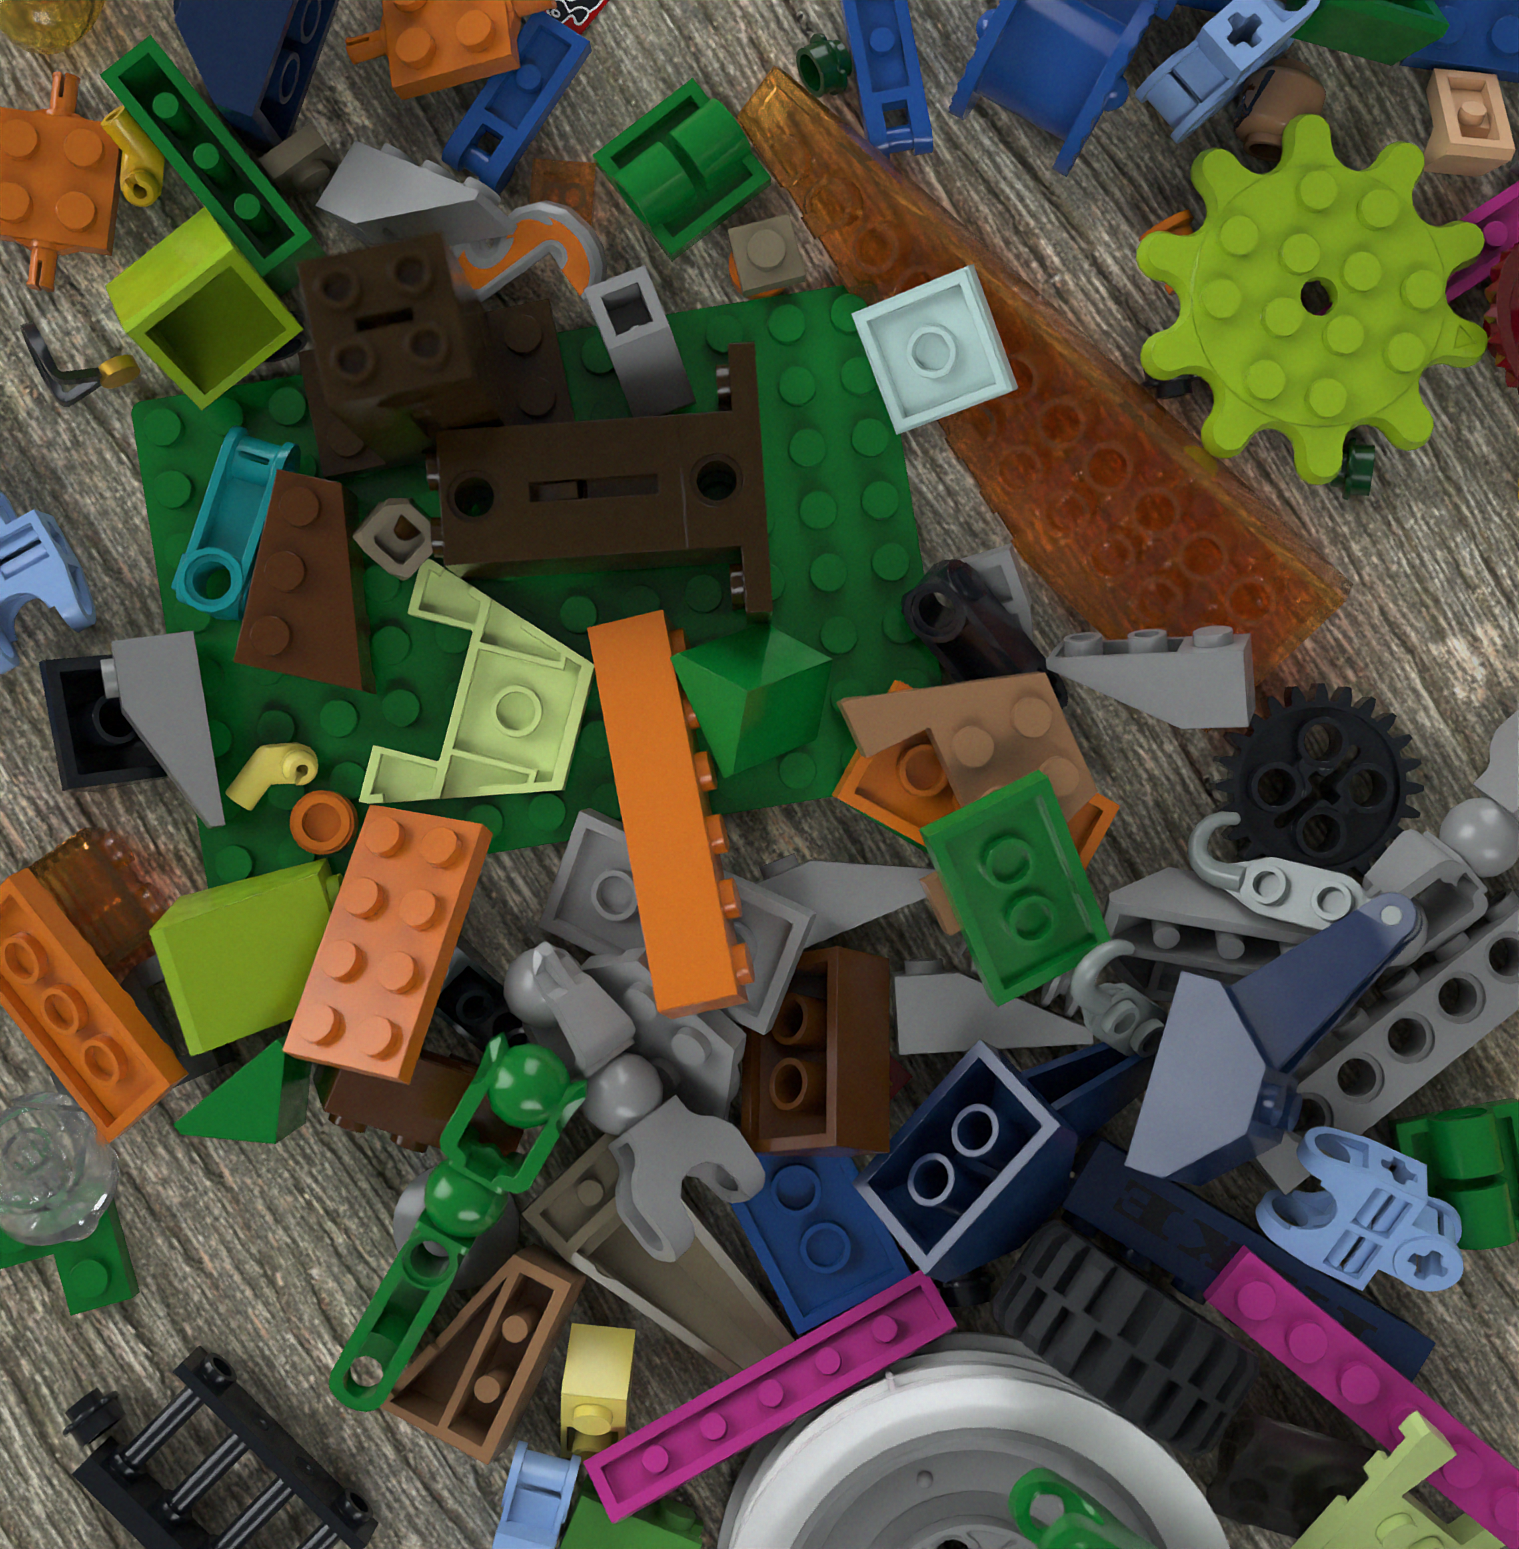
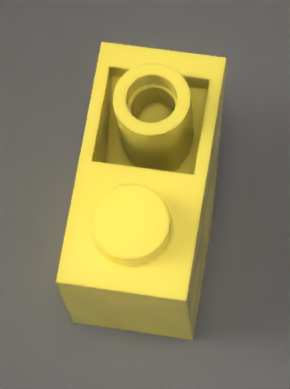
M571 1324L561 1389L560 1457L571 1458L572 1454L582 1456L580 1464L584 1465L583 1461L627 1437L636 1329Z

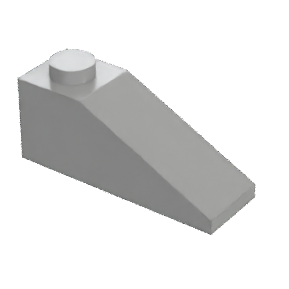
M193 631L112 641V658L100 660L106 699L119 697L121 713L207 829L224 826L225 821Z
M795 853L759 867L763 879L754 882V884L817 912L804 946L806 948L926 898L927 896L919 879L936 870L930 867L809 859L799 864Z
M942 958L905 960V971L890 972L894 1043L899 1055L969 1051L979 1039L997 1049L1094 1044L1093 1034L1084 1024L1024 998L1017 997L997 1007L988 998L981 980L954 968L943 969Z

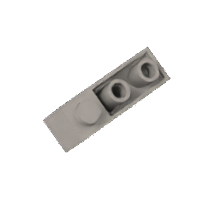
M355 140L316 204L318 209L355 239L371 246L440 231L443 232L448 244L453 246L512 235L518 227L497 207L501 197L484 183L472 177H467L463 184L459 183L458 179L449 171L430 160H425L420 167L407 154L387 143H384L381 150H378Z
M1229 626L1202 627L1194 630L1193 636L1167 637V631L1144 629L1131 632L1127 635L1128 639L1102 640V634L1097 632L1075 633L1065 636L1063 638L1064 642L1058 643L1046 658L1047 669L1180 729L1249 727L1256 709L1251 633L1233 634V628Z

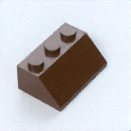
M839 946L802 952L773 1028L763 1035L743 1025V1032L747 1036L744 1056L742 1058L741 1134L756 1156L849 1157L890 1153L889 958Z

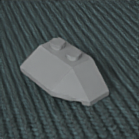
M1167 867L1109 893L1102 915L1111 940L1123 939L1132 943L1135 948L1132 955L1116 956L1108 964L1126 984L1148 999L1170 1003L1173 1001L1181 971L1217 980L1231 986L1320 932L1260 916L1225 889L1214 887L1201 880L1195 871Z

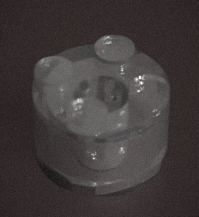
M40 1091L26 1093L11 1099L10 1101L14 1106L0 1113V1229L18 1242L35 1246L53 1245L67 1240L80 1241L87 1238L95 1231L99 1218L109 1207L115 1195L119 1180V1159L117 1153L107 1142L89 1115L72 1098L55 1092Z

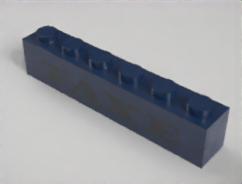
M1094 1132L1083 1142L1074 1157L1076 1162L1071 1169L1075 1175L1073 1179L1069 1180L1065 1200L1060 1204L1061 1207L1065 1208L1061 1218L1066 1223L1093 1239L1099 1230L1120 1242L1115 1250L1118 1254L1147 1272L1151 1270L1155 1263L1172 1273L1175 1277L1170 1284L1179 1292L1203 1306L1207 1300L1202 1294L1240 1248L1245 1245L1411 1382L1414 1381L1436 1344L1417 1327L1340 1280L1304 1264L1275 1244L1266 1235L1179 1182L1162 1179L1124 1166L1128 1151L1100 1134Z

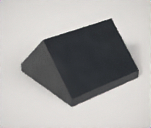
M112 654L50 659L39 662L62 791L96 792L170 778L121 713L119 697L106 699L100 660L110 659Z

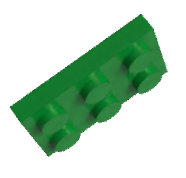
M1036 770L919 829L988 998L997 1007L1076 968L1093 949L1111 941L1050 779L1041 771Z

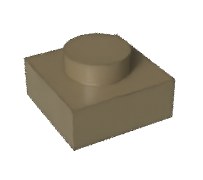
M311 122L259 158L261 164L288 199L296 193L306 194L317 189L328 179L330 175L329 170L339 164Z
M790 214L727 229L728 240L743 298L805 282V272Z

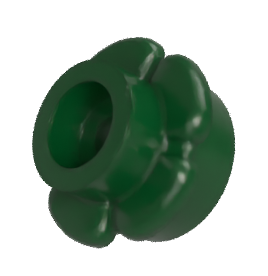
M816 33L811 37L809 45L797 51L796 63L800 78L806 89L814 97L820 98L828 93L835 96L846 90L847 77L852 74V62L846 47L839 40H827L824 34Z
M1351 437L1348 442V450L1343 449L1341 471L1330 482V487L1343 488L1342 498L1344 500H1348L1350 495L1369 496L1374 467L1375 445L1356 444V437Z

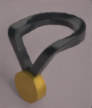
M32 321L20 325L23 338L42 379L55 400L63 407L74 405L100 386L108 389L117 388L131 382L140 374L141 370L133 355L128 354L113 357L97 368L60 371L36 325ZM60 384L79 385L68 392H64Z

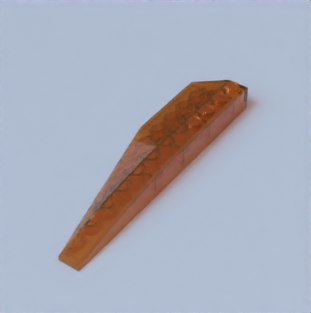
M779 66L772 67L736 116V120L779 186L786 188L802 212L801 220L814 240L819 239L838 268L836 273L849 294L861 297L867 304V307L974 264L1018 388L1012 392L937 419V422L947 435L945 441L958 460L962 458L982 489L979 493L993 514L997 512L1012 535L1013 539L1011 542L1021 558L1107 640L1128 639L1127 635L1129 633L1144 629L1167 631V637L1193 636L1194 630L1207 626H1229L1233 628V634L1251 633L1254 688L1257 687L1346 602L1353 583L1219 458L1208 453L1198 438L971 230ZM1201 728V729H1202L1204 732L1208 733L1212 728Z

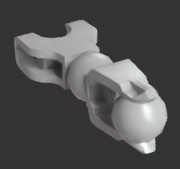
M1519 709L1502 723L1494 733L1489 749L1490 763L1488 768L1473 783L1482 797L1468 799L1450 808L1440 825L1439 839L1427 830L1423 834L1413 829L1403 831L1364 875L1362 888L1367 898L1374 899L1388 892L1403 894L1419 908L1423 918V925L1419 935L1384 970L1382 974L1386 977L1403 970L1416 961L1423 953L1436 951L1479 920L1488 908V901L1484 895L1488 888L1479 878L1496 876L1512 868L1519 858ZM1428 887L1418 900L1414 897Z
M545 941L535 948L520 953L510 963L505 976L503 993L510 1012L522 1022L523 1030L530 1043L550 1048L564 1061L571 1082L588 1079V1095L581 1103L587 1119L602 1132L619 1136L608 1144L607 1147L616 1159L619 1168L615 1199L620 1218L653 1258L664 1262H675L690 1248L695 1235V1227L680 1198L683 1178L685 1176L699 1178L722 1201L730 1203L744 1202L753 1198L764 1186L765 1172L760 1161L742 1134L732 1123L715 1116H699L690 1112L677 1095L662 1104L663 1084L656 1068L641 1055L625 1051L635 1043L632 1036L636 1029L632 1019L590 975L583 973L579 962L567 951L556 948Z

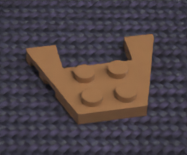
M1030 672L964 681L951 685L921 689L898 690L892 693L847 697L837 702L861 756L866 758L925 730L961 808L1036 770L1049 777L1066 823L1098 792L1048 677L1044 672ZM935 871L919 879L943 932L949 936L959 932V925L937 872Z

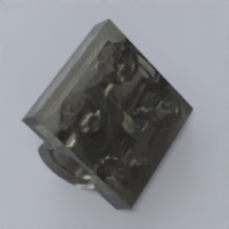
M1253 1413L1250 1419L1234 1415L1221 1438L1217 1462L1218 1471L1206 1489V1501L1214 1514L1233 1519L1240 1524L1253 1525L1298 1540L1338 1495L1345 1496L1347 1501H1349L1364 1485L1369 1476L1363 1466L1377 1451Z

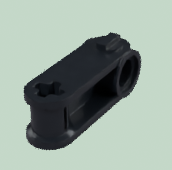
M957 559L942 560L934 564L918 584L903 595L901 613L905 616L910 629L919 636L956 683L1030 672H1044L1048 677L1061 709L1067 706L1068 693L1059 674L1047 669L1046 658L982 581L978 572L969 564ZM934 593L946 596L951 600L955 609L943 606L937 600Z

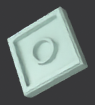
M974 264L852 313L896 435L1012 392L1018 388Z

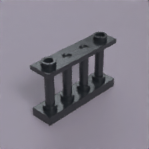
M200 1345L173 1370V1373L186 1386L128 1445L119 1444L112 1436L108 1437L71 1474L146 1549H242L295 1494L322 1520L319 1526L296 1549H332L340 1540L350 1549H364L379 1524L372 1517L373 1510L368 1501L358 1491L352 1488L344 1489L236 1382L237 1375L233 1367L220 1355L212 1352L208 1354ZM206 1404L232 1431L174 1490L164 1489L147 1472L146 1462ZM251 1449L277 1477L220 1535H210L192 1517L191 1508Z

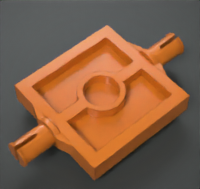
M382 0L383 15L379 30L355 37H347L345 39V43L348 45L346 50L354 65L387 55L392 89L403 101L521 68L517 37L522 17L549 9H556L557 4L555 0Z
M62 72L52 73L53 82L49 109L26 111L0 107V240L18 243L31 251L26 286L38 291L43 289L45 292L55 291L54 282L58 255L64 256L76 252H86L112 256L120 195L122 150L101 127V121L87 120L76 114L78 89L81 79L70 73H65L64 77Z

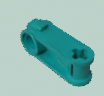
M238 425L230 428L222 443L186 553H182L171 586L172 590L176 591L178 602L190 605L216 619L243 621L276 471L279 469L298 473L301 458V449L298 444L286 442L283 446L249 436L247 428ZM228 569L231 576V586L228 592L221 598L210 600L206 591L208 579L216 571Z

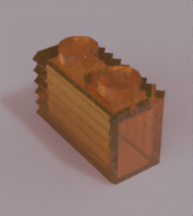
M85 827L77 831L75 835L67 838L64 843L56 846L54 850L46 853L43 858L35 861L28 868L40 884L52 894L58 907L83 939L91 944L97 957L108 971L113 974L153 945L149 931L170 908V905L155 885L150 882L144 884L138 878L137 873L130 867V864L135 861L134 854L118 833L113 830L107 832L102 827Z

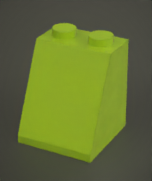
M203 207L105 285L120 325L126 334L201 410L304 330L206 207Z
M328 858L179 896L149 931L190 1056L207 1052L294 1018L344 879L340 873L332 874Z

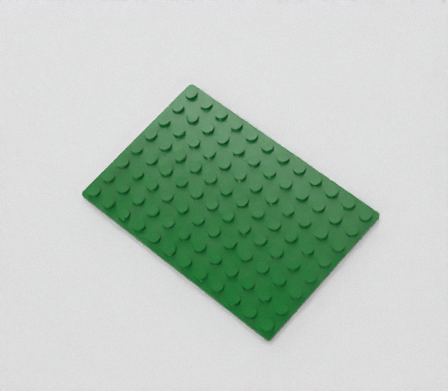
M857 282L665 314L696 399V404L669 415L719 412L716 365L729 364L728 344L755 342L773 603L772 624L768 625L833 659L816 740L724 779L702 729H696L700 752L709 751L717 778V789L708 791L712 815L719 813L726 815L834 797L832 793L857 749V745L837 702L847 697L888 693L894 680L919 689L943 686L938 659L919 636L910 629L905 616L901 613L903 595L918 584L924 576L901 433L896 435L852 317V313L879 303L876 288L869 282ZM592 326L557 332L576 421L633 418L598 327ZM296 375L232 386L203 410L186 394L140 401L133 406L131 416L167 634L193 631L225 821V825L220 828L207 829L196 814L208 889L328 858L332 874L340 873L344 878L370 804L359 802L373 745L436 761L440 760L472 631L407 614L419 568L410 578L402 581L389 574L363 551L365 571L363 585L366 614L369 615L371 635H369L372 674L375 675L377 695L233 662L242 621L216 619L190 605L180 603L176 599V591L172 590L171 586L182 553H186L222 443L228 431L234 425L247 428L251 437L280 446H283L286 442L298 444L301 449V458L297 474L327 480L323 475L303 376ZM426 461L334 480V482L342 483L357 495L359 522L379 501L385 502L388 498L413 497L414 501L431 517H441L439 492L430 491ZM717 480L706 485L701 493L710 500L719 501L729 497L733 493L734 487L726 481ZM487 496L478 500L472 509V517L482 516L487 513L494 504L495 496ZM433 553L428 557V559L433 560L450 571L444 566L443 557H434ZM735 563L465 581L593 664L588 627L662 609L676 629L685 628L691 648L757 626L747 625L746 610H733L729 564ZM228 569L218 570L208 579L206 591L210 600L221 598L228 592L231 586V576ZM596 673L594 674L565 790L372 805L483 824L493 833L487 854L569 841L579 811L587 808L596 810L623 823ZM298 742L310 747L316 754L318 772L310 783L305 785H270L252 811L243 808L225 794L233 780L260 746ZM319 790L334 791L344 795L352 802L358 815V830L353 841L345 849L333 854L319 855L310 853L297 844L291 833L290 816L295 804L306 794Z

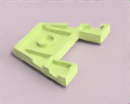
M427 559L419 567L407 614L472 631L440 760L436 761L373 745L359 802L380 804L565 790L595 674L594 664L446 570L438 563Z
M1415 1411L1398 1427L1405 1439L1388 1457L1383 1451H1377L1363 1466L1369 1479L1349 1501H1347L1345 1496L1338 1495L1290 1549H1500L1506 1545L1466 1513H1463L1451 1523L1446 1524L1407 1492L1457 1455L1443 1433L1418 1411Z

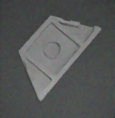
M646 947L626 950L621 956L607 953L589 957L581 966L583 973L590 975L632 1019L636 1029L632 1036L635 1043L625 1051L641 1055L656 1068L663 1084V1100L667 1101L677 1095L690 1112L699 1116H715L733 1124L734 1120L728 1117L730 1102L738 1093L741 1076L738 1070V1063L744 1056L747 1034L720 1009L676 1019H670L658 1013Z

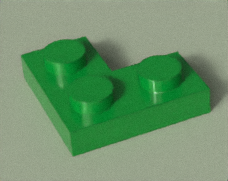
M106 1171L0 1201V1269L54 1254L71 1316L132 1299L140 1293Z

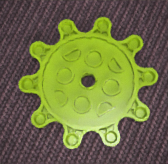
M1303 113L1290 120L1283 130L1280 162L1275 169L1268 173L1256 174L1250 172L1241 165L1232 153L1219 147L1208 148L1200 152L1193 160L1190 169L1191 181L1206 205V217L1203 225L1196 232L1189 235H1176L1167 231L1150 233L1140 242L1136 250V262L1140 271L1148 278L1164 282L1172 287L1178 295L1180 303L1179 316L1174 325L1167 330L1157 332L1145 341L1141 348L1140 361L1144 371L1153 379L1165 381L1181 375L1192 374L1201 377L1209 384L1213 392L1214 404L1211 413L1201 428V442L1204 449L1210 455L1219 459H1229L1240 454L1257 432L1265 429L1277 430L1283 433L1291 442L1294 451V466L1298 476L1310 485L1319 486L1330 483L1338 476L1343 462L1344 439L1357 426L1368 425L1377 428L1395 448L1403 451L1416 450L1424 446L1431 438L1434 423L1419 393L1421 374L1433 365H1447L1461 369L1473 366L1483 358L1487 349L1488 337L1485 330L1478 324L1456 315L1448 305L1445 294L1446 282L1449 277L1456 271L1465 269L1477 262L1482 254L1485 240L1481 229L1471 222L1458 220L1443 226H1432L1419 217L1413 206L1412 199L1413 189L1424 171V155L1418 146L1406 141L1393 142L1384 147L1368 168L1359 171L1351 170L1342 165L1335 156L1331 144L1330 127L1326 120L1316 114ZM1320 281V285L1326 289L1332 306L1324 315H1313L1303 307L1300 298L1301 290L1306 282Z

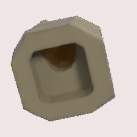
M413 497L388 498L385 502L379 501L353 530L352 537L363 551L389 574L402 581L410 578L433 553L430 533L432 517L414 501Z

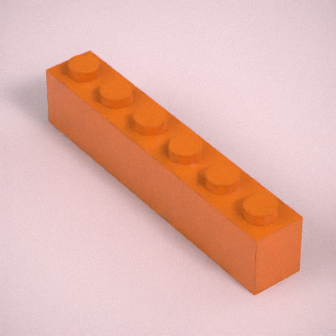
M663 609L588 627L587 630L657 1012L670 1019H676L749 1003L745 984L755 982L754 966L747 943L737 944L733 923L734 918L742 917L741 900L734 878L725 879L720 857V854L730 851L729 839L721 813L712 815L708 791L717 789L715 768L709 751L700 752L696 729L701 728L670 660V657L691 649L684 627L676 629Z

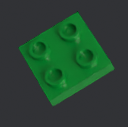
M693 78L592 155L594 164L671 262L771 185V176L752 154L750 143L735 118L716 98L710 100Z
M1507 1098L1388 1120L1393 1150L1427 1165V1195L1447 1202L1458 1212L1462 1224L1461 1238L1456 1244L1459 1249H1493L1510 1245L1519 1239V1100ZM1438 1217V1234H1439V1217Z

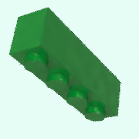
M151 35L100 74L101 78L248 261L280 297L300 282L296 262L328 256Z

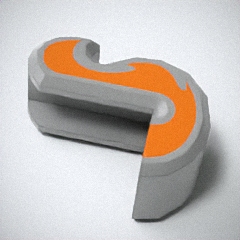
M547 200L516 208L510 213L508 217L518 227L512 235L496 237L492 249L487 246L486 239L458 244L452 248L480 302L489 299L549 253H551L559 268L587 306L589 304L584 289L606 281L608 262L604 247L594 229L571 207Z

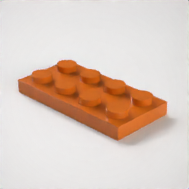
M894 680L888 693L913 688L901 681ZM925 730L869 758L861 756L857 748L832 793V796L923 846H925L919 829L961 808ZM1096 793L1066 823L1084 870H1086L1120 808L1119 804L1099 793Z
M370 804L286 1038L283 1052L297 1059L403 1084H410L493 833L488 828L479 823Z
M27 867L8 876L0 885V1004L107 1142L111 1143L129 1131L189 1073L176 1058L172 1048L161 1039L136 1007L133 998L122 989L97 957L91 944L83 939L58 907L52 894L40 884L30 869Z

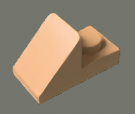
M1434 68L1426 88L1434 127L1423 154V172L1479 177L1511 161L1516 149L1497 74Z

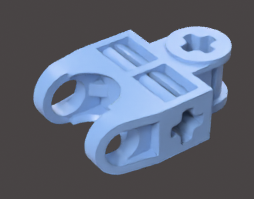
M1233 0L1201 28L1193 42L1186 48L1175 52L1153 71L1134 94L1141 103L1148 100L1174 130L1170 135L1176 144L1182 142L1240 94L1245 80L1252 73L1263 67L1272 66L1275 60L1285 54L1294 41V38H1290V36L1311 17L1318 7L1320 0H1307L1306 5L1298 11H1286V4L1279 0Z
M0 491V674H4L20 664L18 653L13 645V642L18 640L14 624L16 615L24 604L39 598L48 608L55 606L64 621L76 632H81L95 624L96 611L83 568L55 518L52 515L35 509L18 518L9 499Z
M1314 1127L1308 1130L1297 1146V1156L1306 1170L1322 1180L1320 1186L1325 1188V1190L1302 1192L1294 1189L1292 1193L1285 1195L1278 1189L1266 1192L1256 1207L1255 1214L1259 1226L1275 1244L1304 1264L1362 1291L1378 1269L1402 1280L1412 1288L1429 1292L1450 1288L1459 1281L1463 1274V1256L1456 1245L1462 1234L1461 1219L1458 1212L1450 1204L1427 1195V1165L1367 1137L1331 1127ZM1319 1149H1322V1150L1326 1151V1152L1329 1153L1333 1158H1331V1157H1329V1156L1323 1154ZM1391 1164L1395 1165L1392 1171L1388 1170ZM1275 1212L1279 1213L1280 1215H1282L1283 1217H1285L1297 1226H1293L1286 1223ZM1438 1217H1439V1234H1438ZM1416 1254H1418V1272L1416 1271ZM1344 1258L1347 1259L1344 1266L1339 1265Z
M518 1441L501 1507H503V1512L492 1549H555L561 1524L565 1523L582 1456L572 1454L571 1460L528 1450L529 1442Z

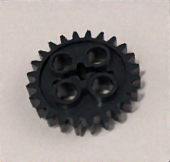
M1312 683L1308 691L1307 700H1305L1298 686L1285 687L1284 706L1272 695L1261 697L1260 702L1264 716L1260 717L1257 714H1253L1244 735L1234 732H1225L1223 735L1224 739L1235 748L1233 755L1213 757V762L1227 769L1228 772L1227 778L1209 782V788L1227 793V801L1212 808V813L1221 811L1236 812L1241 817L1239 824L1229 825L1221 833L1223 839H1245L1236 855L1243 861H1250L1262 855L1260 859L1275 857L1347 876L1348 869L1351 868L1359 877L1364 878V875L1371 869L1368 859L1370 857L1379 859L1387 849L1385 843L1389 839L1395 840L1404 831L1398 826L1400 819L1420 817L1421 813L1405 804L1407 795L1424 791L1423 785L1409 782L1406 779L1407 772L1414 770L1422 764L1421 759L1401 757L1399 752L1413 738L1410 734L1389 735L1388 731L1397 717L1394 713H1382L1374 718L1371 717L1376 703V699L1372 696L1362 697L1351 706L1352 688L1347 686L1337 687L1330 701L1325 683ZM1319 724L1327 732L1329 744L1325 753L1319 758L1314 759L1305 750L1304 740L1309 729ZM1352 745L1356 746V756L1349 762L1337 767L1336 765L1342 761L1348 748ZM1270 769H1275L1282 777L1283 790L1277 800L1272 803H1265L1258 793L1259 779L1263 773ZM1364 770L1372 779L1373 788L1368 799L1361 804H1357L1350 796L1349 785L1353 776L1359 771ZM1310 775L1325 777L1319 784L1321 791L1324 793L1321 799L1306 797L1313 788L1307 780ZM1295 806L1296 808L1286 818L1285 824L1281 828H1276L1274 820L1282 812ZM1315 815H1320L1326 822V838L1319 846L1310 849L1303 840V828L1308 819Z

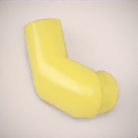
M298 742L260 746L233 780L225 794L243 808L252 811L270 785H305L310 783L318 772L316 754L310 747Z

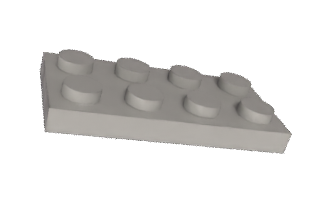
M587 808L579 811L538 927L596 955L609 953L621 956L626 950L645 947L623 823L596 810ZM723 869L725 879L733 877L739 891L742 917L734 918L733 923L737 944L747 943L754 966L755 982L745 984L749 1003L721 1008L720 1010L729 1019L765 1035L773 1028L817 912Z

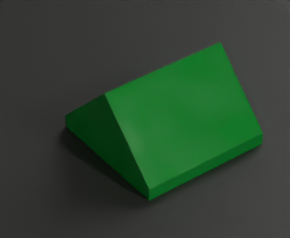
M1286 0L1285 10L1298 11L1306 5L1307 0ZM1320 0L1318 7L1311 17L1290 38L1392 66L1442 38L1450 24L1433 0Z
M766 623L682 651L670 657L724 779L817 739L833 662L832 658Z
M288 1034L280 1037L173 1125L181 1135L277 1144L306 1123L312 1062L294 1058L283 1052Z

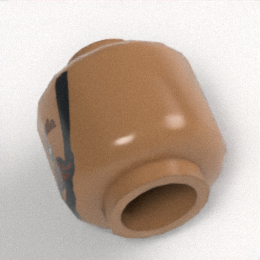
M1277 59L1273 62L1272 66L1256 70L1245 80L1234 118L1233 131L1238 139L1244 143L1243 149L1247 154L1264 161L1280 162L1282 155V133L1290 120L1303 113L1321 116L1326 91L1320 81L1310 75L1311 69L1305 63L1294 59Z

